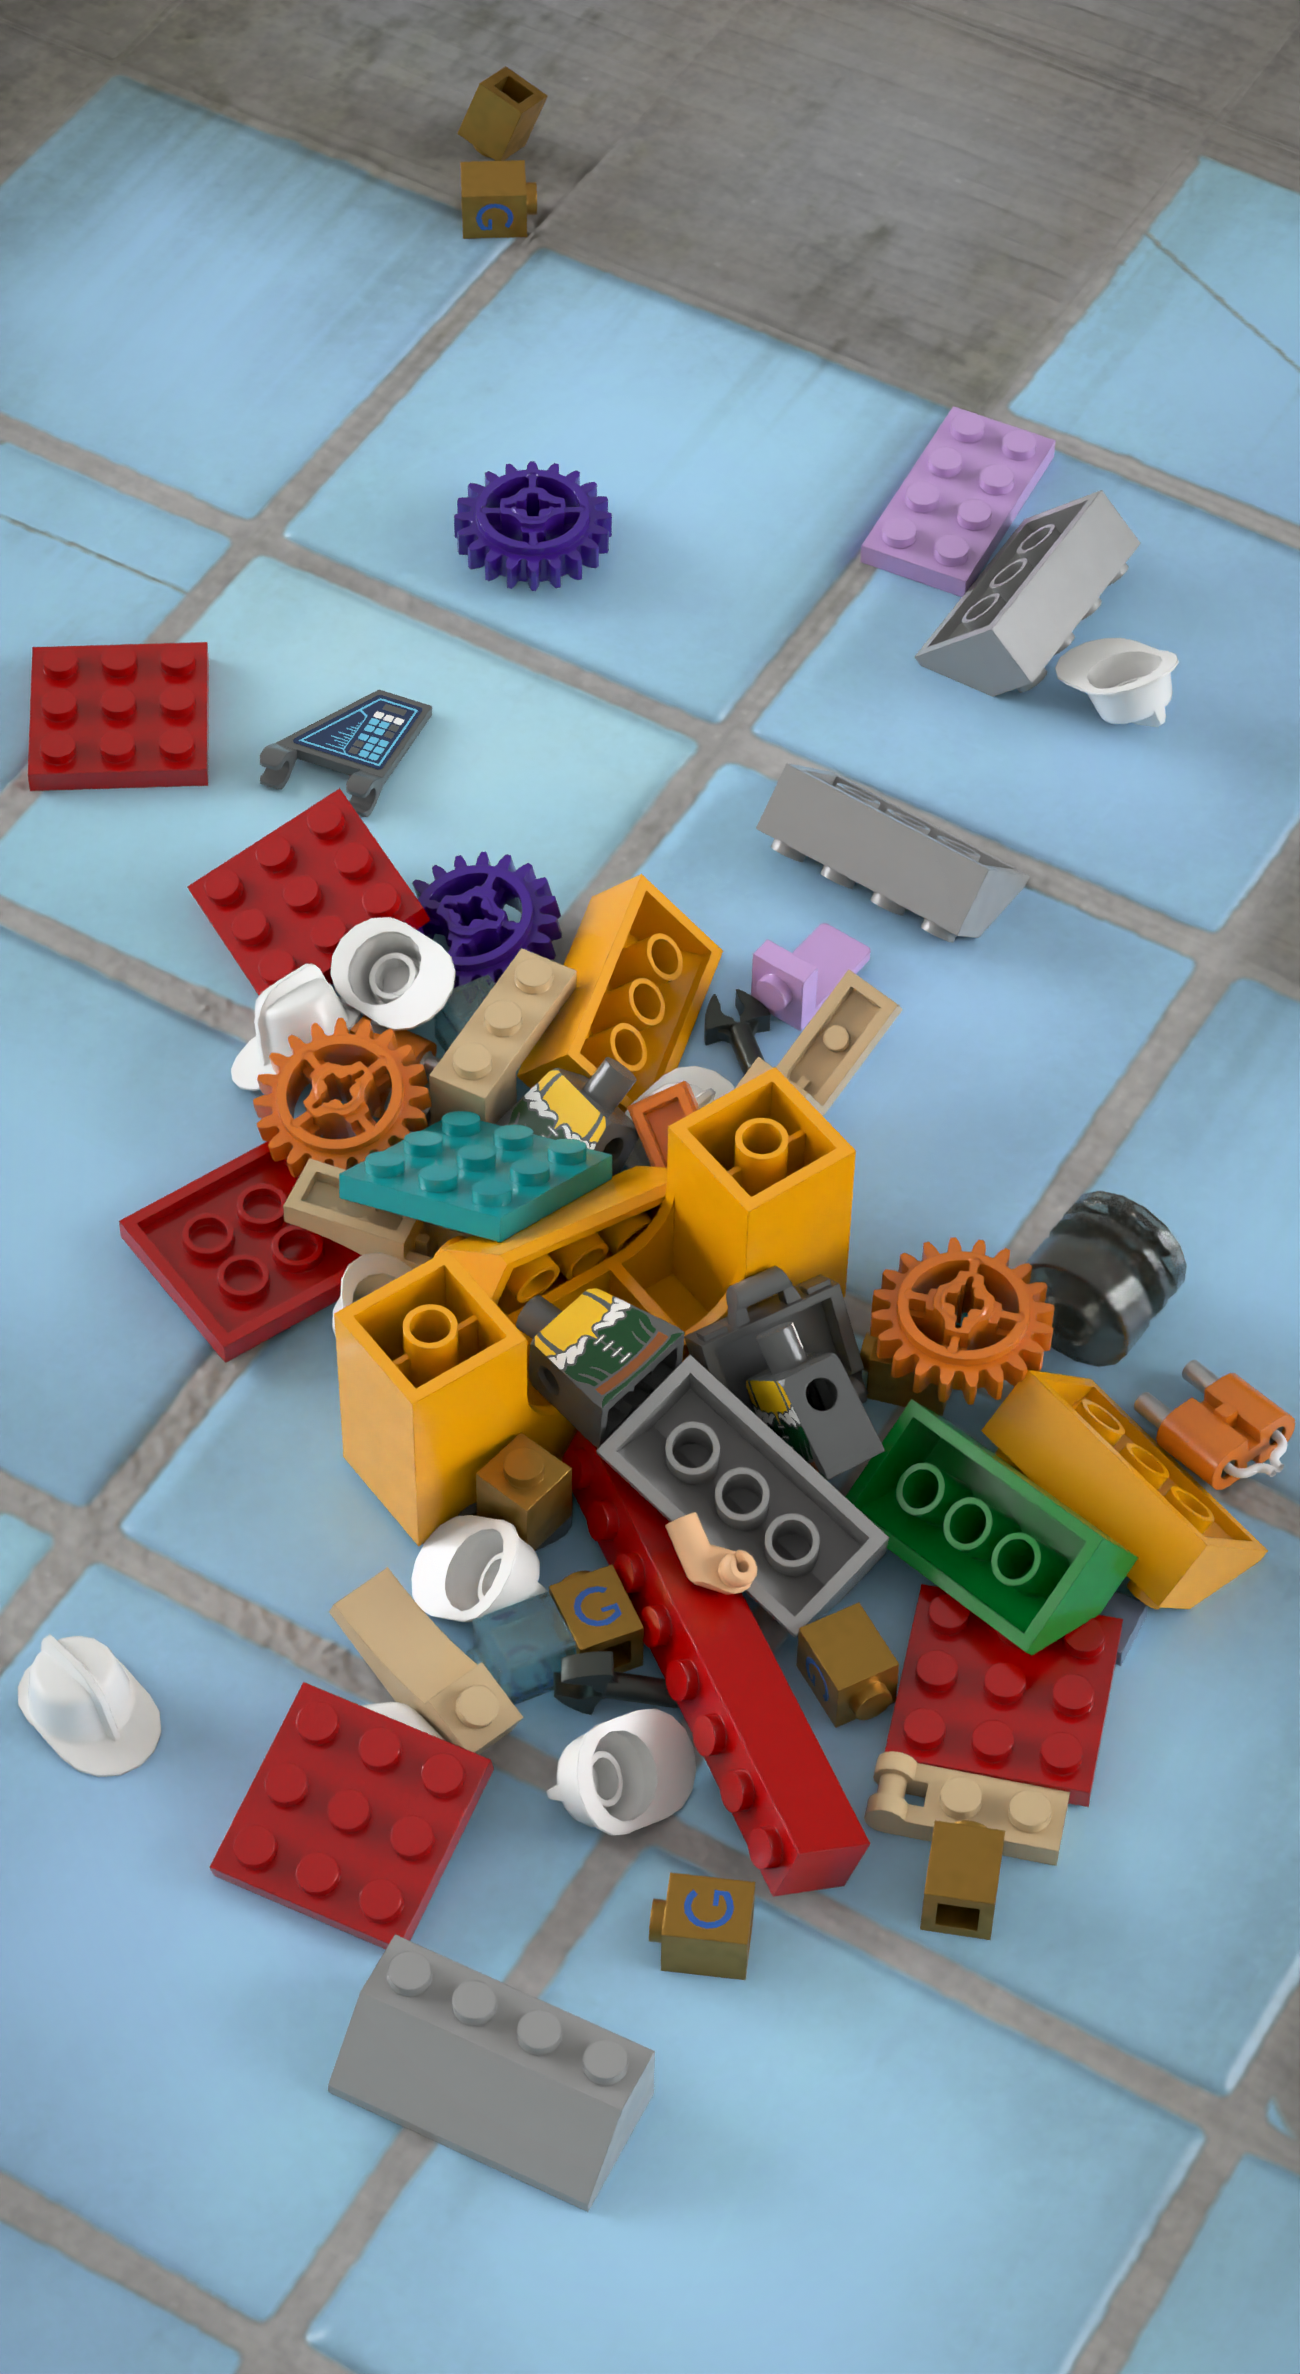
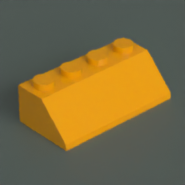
M642 874L592 896L563 964L577 971V987L523 1061L517 1077L530 1089L550 1070L555 1068L581 1074L590 1079L604 1059L610 1057L625 1066L637 1079L618 1104V1107L625 1113L628 1110L627 1106L636 1101L663 1075L678 1068L723 950Z
M651 1166L632 1167L612 1176L611 1180L502 1242L475 1235L468 1238L457 1236L442 1245L434 1257L448 1250L507 1316L525 1306L533 1297L548 1293L618 1253L634 1241L650 1224L662 1205L667 1188V1168Z
M1027 1370L1024 1380L1015 1385L981 1430L998 1447L995 1452L998 1457L1139 1557L1126 1575L1131 1579L1127 1583V1587L1137 1599L1153 1609H1191L1261 1561L1268 1552L1248 1530L1160 1447L1092 1379Z

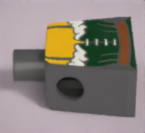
M610 1057L604 1059L590 1079L581 1074L555 1068L550 1070L495 1124L500 1126H527L533 1130V1134L554 1140L577 1139L583 1141L588 1149L612 1155V1176L620 1173L639 1139L633 1121L618 1107V1104L637 1079L625 1066Z
M598 1288L587 1289L563 1311L542 1296L537 1295L526 1303L517 1318L516 1327L533 1339L530 1344L528 1377L532 1386L597 1448L682 1363L684 1331Z
M793 1322L777 1325L756 1336L768 1369L750 1377L746 1381V1388L757 1417L826 1480H829L885 1451L840 1359L834 1353L805 1352Z

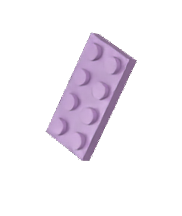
M953 406L861 545L860 562L963 597L980 575L1054 458L1056 440Z

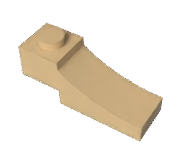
M310 1158L283 1205L284 1222L331 1239L360 1255L381 1252L397 1257L412 1269L434 1258L439 1248L450 1239L457 1236H464L465 1238L473 1236L461 1231L341 1199L339 1195V1174L346 1170Z
M388 1567L336 1602L330 1609L329 1613L395 1702L404 1703L415 1709L447 1742L479 1755L510 1733L523 1719L521 1713L482 1662L476 1664L434 1624Z

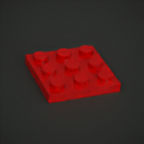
M208 642L32 647L28 752L30 791L208 786Z
M340 788L187 886L258 995L278 980L305 964L316 965L322 971L327 982L332 985L333 981L330 974L332 955L341 938L355 925L371 918L391 917L407 923L416 930L431 921L421 903Z
M270 1141L257 1146L119 1221L121 1238L225 1363L338 1301L341 1296V1279L348 1265L362 1256L331 1239L284 1222L283 1205L299 1176L296 1178L291 1176L287 1165V1158L277 1162L273 1160L268 1147Z
M921 1584L885 1752L894 1751L907 1754L920 1764L1070 1792L1068 1804L1089 1807L1117 1661L1123 1619L1098 1615L1037 1653L1030 1655L941 1588Z
M303 1682L209 1868L213 1875L383 1949L388 1947L394 1935L410 1941L494 1771V1766L491 1759Z

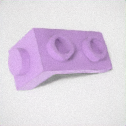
M827 923L820 924L793 953L767 939L753 953L751 996L760 1001L769 1010L771 1015L802 1031L848 969L857 974L870 960V948Z

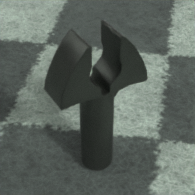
M736 989L735 1006L740 1016V1022L737 1023L732 1017L722 1013L721 1005L716 994H714L708 1003L705 1014V1045L720 1041L731 1044L741 1070L745 1075L758 1057L764 1060L754 1035L755 1033L770 1031L771 1013L756 998L740 989Z
M611 1651L586 1652L562 1657L561 1672H553L554 1697L564 1705L581 1713L592 1715L595 1706L601 1699L605 1698L671 1708L679 1707L677 1702L669 1695L665 1679L614 1671L613 1652Z

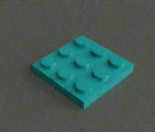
M454 1111L443 1115L442 1120L421 1131L405 1135L404 1140L384 1151L367 1155L365 1161L340 1173L339 1195L341 1199L502 1242L611 1180L612 1155L588 1149L583 1141L577 1139L554 1140L533 1134V1130L527 1126H500L481 1121L480 1116L473 1112Z

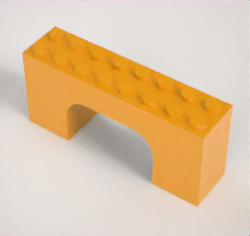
M773 1067L668 1126L667 1188L662 1205L653 1220L634 1241L621 1251L542 1295V1297L563 1311L587 1289L598 1288L680 1328L685 1332L684 1336L727 1317L726 1293L728 1287L772 1266H778L788 1276L793 1286L821 1274L840 1284L844 1298L846 1296L856 1150L776 1067ZM448 1250L334 1313L343 1457L418 1547L424 1544L441 1524L458 1516L463 1509L476 1503V1473L518 1434L522 1432L562 1461L563 1455L577 1432V1429L532 1386L528 1378L530 1344L533 1339L516 1327L517 1318L523 1307L506 1316ZM685 1338L682 1362L689 1356Z

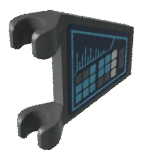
M377 690L296 733L266 746L260 754V765L266 767L264 773L260 776V784L275 789H283L291 775L296 760L300 759L350 775L346 783V792L352 795L349 802L359 816L368 817L377 803L383 785L432 716V706L383 690Z

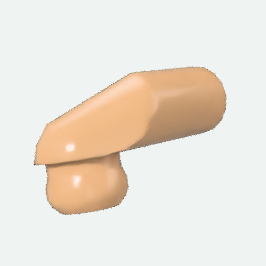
M697 1512L680 1517L665 1525L686 1576L694 1585L727 1595L742 1593L750 1587L757 1576V1564L753 1556L744 1550L733 1551L711 1545Z

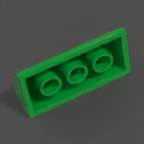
M912 1399L883 1440L882 1445L885 1451L870 1459L845 1496L889 1537L887 1549L1030 1655L1037 1653L1101 1614L1139 1558L953 1423Z

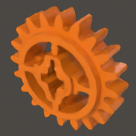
M338 1018L334 1027V1034L330 1036L325 1035L323 1029L317 1023L311 1024L312 1041L305 1044L298 1037L290 1035L288 1042L293 1055L286 1057L279 1053H271L269 1059L276 1074H260L257 1077L259 1087L264 1095L253 1099V1105L257 1116L262 1118L256 1123L262 1141H270L268 1147L275 1162L287 1158V1165L291 1176L295 1178L301 1175L309 1158L348 1170L365 1161L367 1155L384 1151L404 1140L405 1135L411 1133L410 1131H421L429 1127L425 1113L422 1110L432 1107V1100L428 1088L424 1087L428 1083L423 1064H415L416 1057L410 1044L397 1048L398 1043L394 1030L389 1028L375 1039L370 1020H364L355 1034H349L344 1018ZM310 1083L312 1086L311 1092L303 1101L306 1112L294 1119L297 1100L305 1087ZM388 1088H392L388 1108L376 1123L373 1116L375 1111L382 1105L379 1095L387 1092Z
M952 1237L949 1240L947 1252L942 1254L930 1242L923 1243L922 1261H918L907 1253H902L900 1255L899 1270L885 1269L882 1274L881 1289L874 1290L870 1336L878 1338L876 1355L880 1359L893 1358L891 1370L893 1378L905 1376L910 1372L915 1373L913 1392L917 1394L932 1383L938 1386L939 1402L945 1403L950 1397L952 1390L955 1389L962 1390L967 1404L973 1405L977 1389L985 1388L992 1398L999 1400L1002 1396L1004 1380L1015 1387L1018 1382L1024 1380L1027 1370L1040 1371L1042 1369L1044 1352L1050 1351L1054 1329L1052 1328L1054 1305L1045 1303L1046 1283L1034 1282L1030 1284L1032 1265L1030 1263L1010 1269L1008 1266L1011 1250L1007 1248L998 1252L994 1258L986 1256L984 1240L979 1239L973 1246L972 1251L966 1252L962 1251L957 1238ZM963 1313H968V1316L963 1318L962 1326L956 1328V1325L961 1323Z

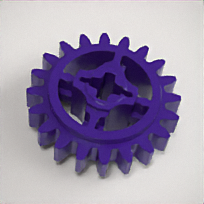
M530 461L526 470L519 471L512 464H506L505 475L498 477L490 471L485 472V486L470 483L468 485V497L458 498L457 514L454 515V536L457 538L459 555H468V567L471 570L485 566V580L492 581L500 575L506 577L507 588L512 589L518 581L528 582L531 591H536L540 582L549 581L555 588H560L562 576L567 574L575 580H581L582 565L589 568H597L599 566V554L608 553L609 537L612 536V513L608 512V498L606 496H597V484L595 482L585 483L580 486V472L577 470L569 473L567 476L559 474V464L556 463L552 464L548 470H539L535 461Z
M481 852L477 858L476 865L467 866L464 858L458 855L454 861L455 870L447 873L440 866L434 865L432 873L435 881L431 884L421 880H414L412 882L418 901L431 920L417 929V931L432 940L435 934L443 935L448 947H450L447 953L452 957L456 974L453 991L446 1005L452 1001L458 992H462L467 1007L474 1005L478 993L486 992L488 995L521 948L549 960H554L556 957L552 941L562 938V931L558 922L561 913L556 897L552 896L548 880L545 877L536 879L530 863L524 864L516 870L512 857L508 854L503 856L496 866H491L487 852ZM506 904L522 914L519 923L509 921L506 911L503 910Z

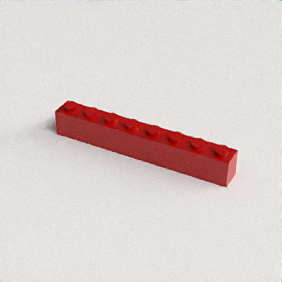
M577 1430L562 1458V1462L572 1468V1492L587 1520L591 1537L598 1542L608 1565H613L644 1627L643 1642L646 1646L650 1647L666 1680L668 1693L677 1702L693 1734L694 1745L698 1753L704 1757L720 1789L722 1802L725 1808L732 1813L748 1845L752 1863L760 1870L773 1897L845 1886L870 1846V1842L743 1594L727 1595L694 1585L690 1582L665 1527L670 1522L597 1455L596 1450L598 1448L591 1444Z

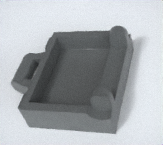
M772 1266L730 1285L727 1289V1317L684 1336L689 1355L697 1360L755 1415L756 1413L746 1388V1381L750 1377L768 1369L756 1336L786 1322H793L805 1352L834 1353L840 1359L861 1403L863 1404L867 1401V1394L869 1393L862 1378L864 1366L840 1284L821 1274L793 1286L788 1276L778 1266Z

